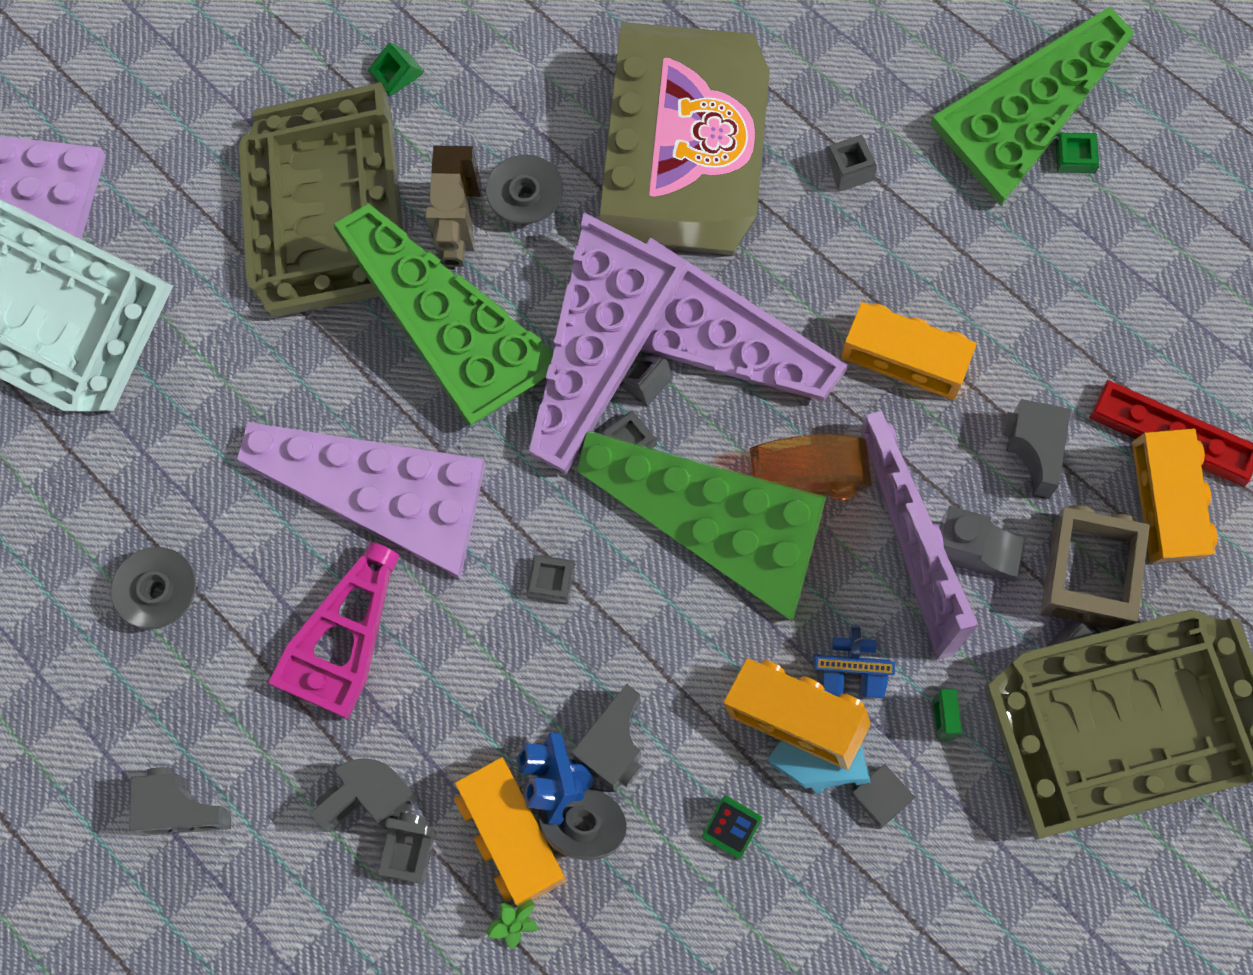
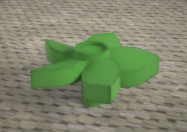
M531 899L521 904L516 911L511 904L500 903L499 915L501 918L495 919L486 931L488 937L494 939L504 938L512 950L520 942L521 932L540 930L536 922L528 917L534 909L535 904Z

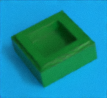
M1058 132L1055 139L1057 173H1096L1099 168L1097 133Z
M941 689L932 700L936 739L938 741H952L962 733L957 689Z

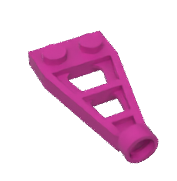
M370 542L364 555L359 558L287 644L268 684L345 719H349L368 679L389 579L400 558L399 554L383 545ZM372 564L380 568V570L373 571L369 567ZM357 588L369 593L371 596L365 618L359 623L339 615V608L349 593ZM335 626L351 631L354 637L350 660L343 666H337L318 658L314 653L316 643L328 629Z

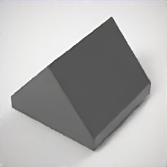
M643 356L623 378L620 386L648 406L672 379L668 361L662 357Z

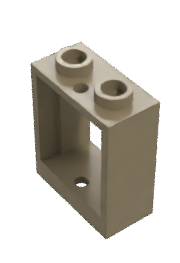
M1081 505L1064 507L1053 523L1040 614L1070 621L1074 618L1084 624L1108 629H1117L1136 624L1139 617L1150 524L1136 522V518L1126 514H1114L1111 516L1094 513L1092 508ZM1072 530L1130 542L1122 601L1064 589Z

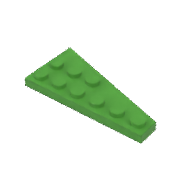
M1108 7L932 117L930 125L1002 207L1055 139L1058 132L1062 130L1128 45L1134 31L1111 7Z
M369 203L334 223V230L469 428L546 380L548 366L551 364L554 351L541 342L542 339L531 330L527 331L510 318L508 312L459 274L455 275L441 264V260L430 251L426 252L409 239L406 232Z
M593 431L586 432L577 472L789 620L794 619L826 501L825 496Z

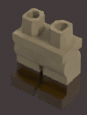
M433 145L430 202L433 207H426L425 218L435 249L440 250V263L445 267H463L465 251H474L475 248L473 224L469 213L470 197H481L482 183L473 146Z

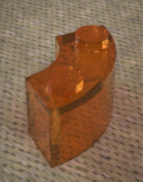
M836 434L803 435L777 439L750 448L752 476L822 496H831L834 500L851 499L856 496L857 491L872 486L867 442L863 438Z

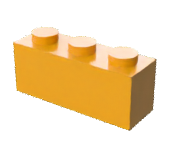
M861 302L846 338L841 359L955 400L977 343L968 340L965 335L959 332H946L932 327L923 319L916 317L907 318L893 313L884 305Z
M1196 429L1142 434L1132 441V449L1143 523L1150 524L1147 544L1149 564L1194 561L1214 555V548L1217 545L1218 537L1214 524L1210 523L1208 506L1211 502V491L1208 483L1203 480L1201 465L1204 462L1205 454L1201 441H1197Z
M747 658L723 702L732 719L849 771L871 726L868 711L864 708L865 705L857 698L841 693L839 697L824 691L825 688L817 681L805 676L798 680L785 674V670L782 667L768 660H762L759 663Z
M503 757L455 782L460 795L454 797V801L465 822L473 818L480 832L479 835L474 837V841L485 862L493 858L500 872V875L494 877V881L505 902L513 899L519 907L521 904L531 899L535 900L567 882L548 842L542 835L531 809L526 807L525 798Z

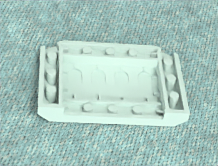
M0 199V378L63 411H114L173 285Z

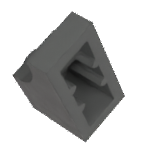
M1021 399L1014 412H1007L1004 420L1002 436L1008 437L1006 451L1015 453L1026 464L1032 478L1033 496L1049 499L1060 483L1071 409Z
M949 506L940 521L939 528L943 537V547L951 565L1014 582L1018 577L1026 538L1000 529L990 521V516Z
M627 683L571 752L573 759L577 763L589 767L592 775L614 792L621 784L627 788L643 767L638 763L641 759V750L633 744L630 736L632 718L641 703L640 693Z
M174 768L147 769V776L131 777L129 831L142 836L231 829V811L221 806H209L198 802L189 790V780L174 773Z

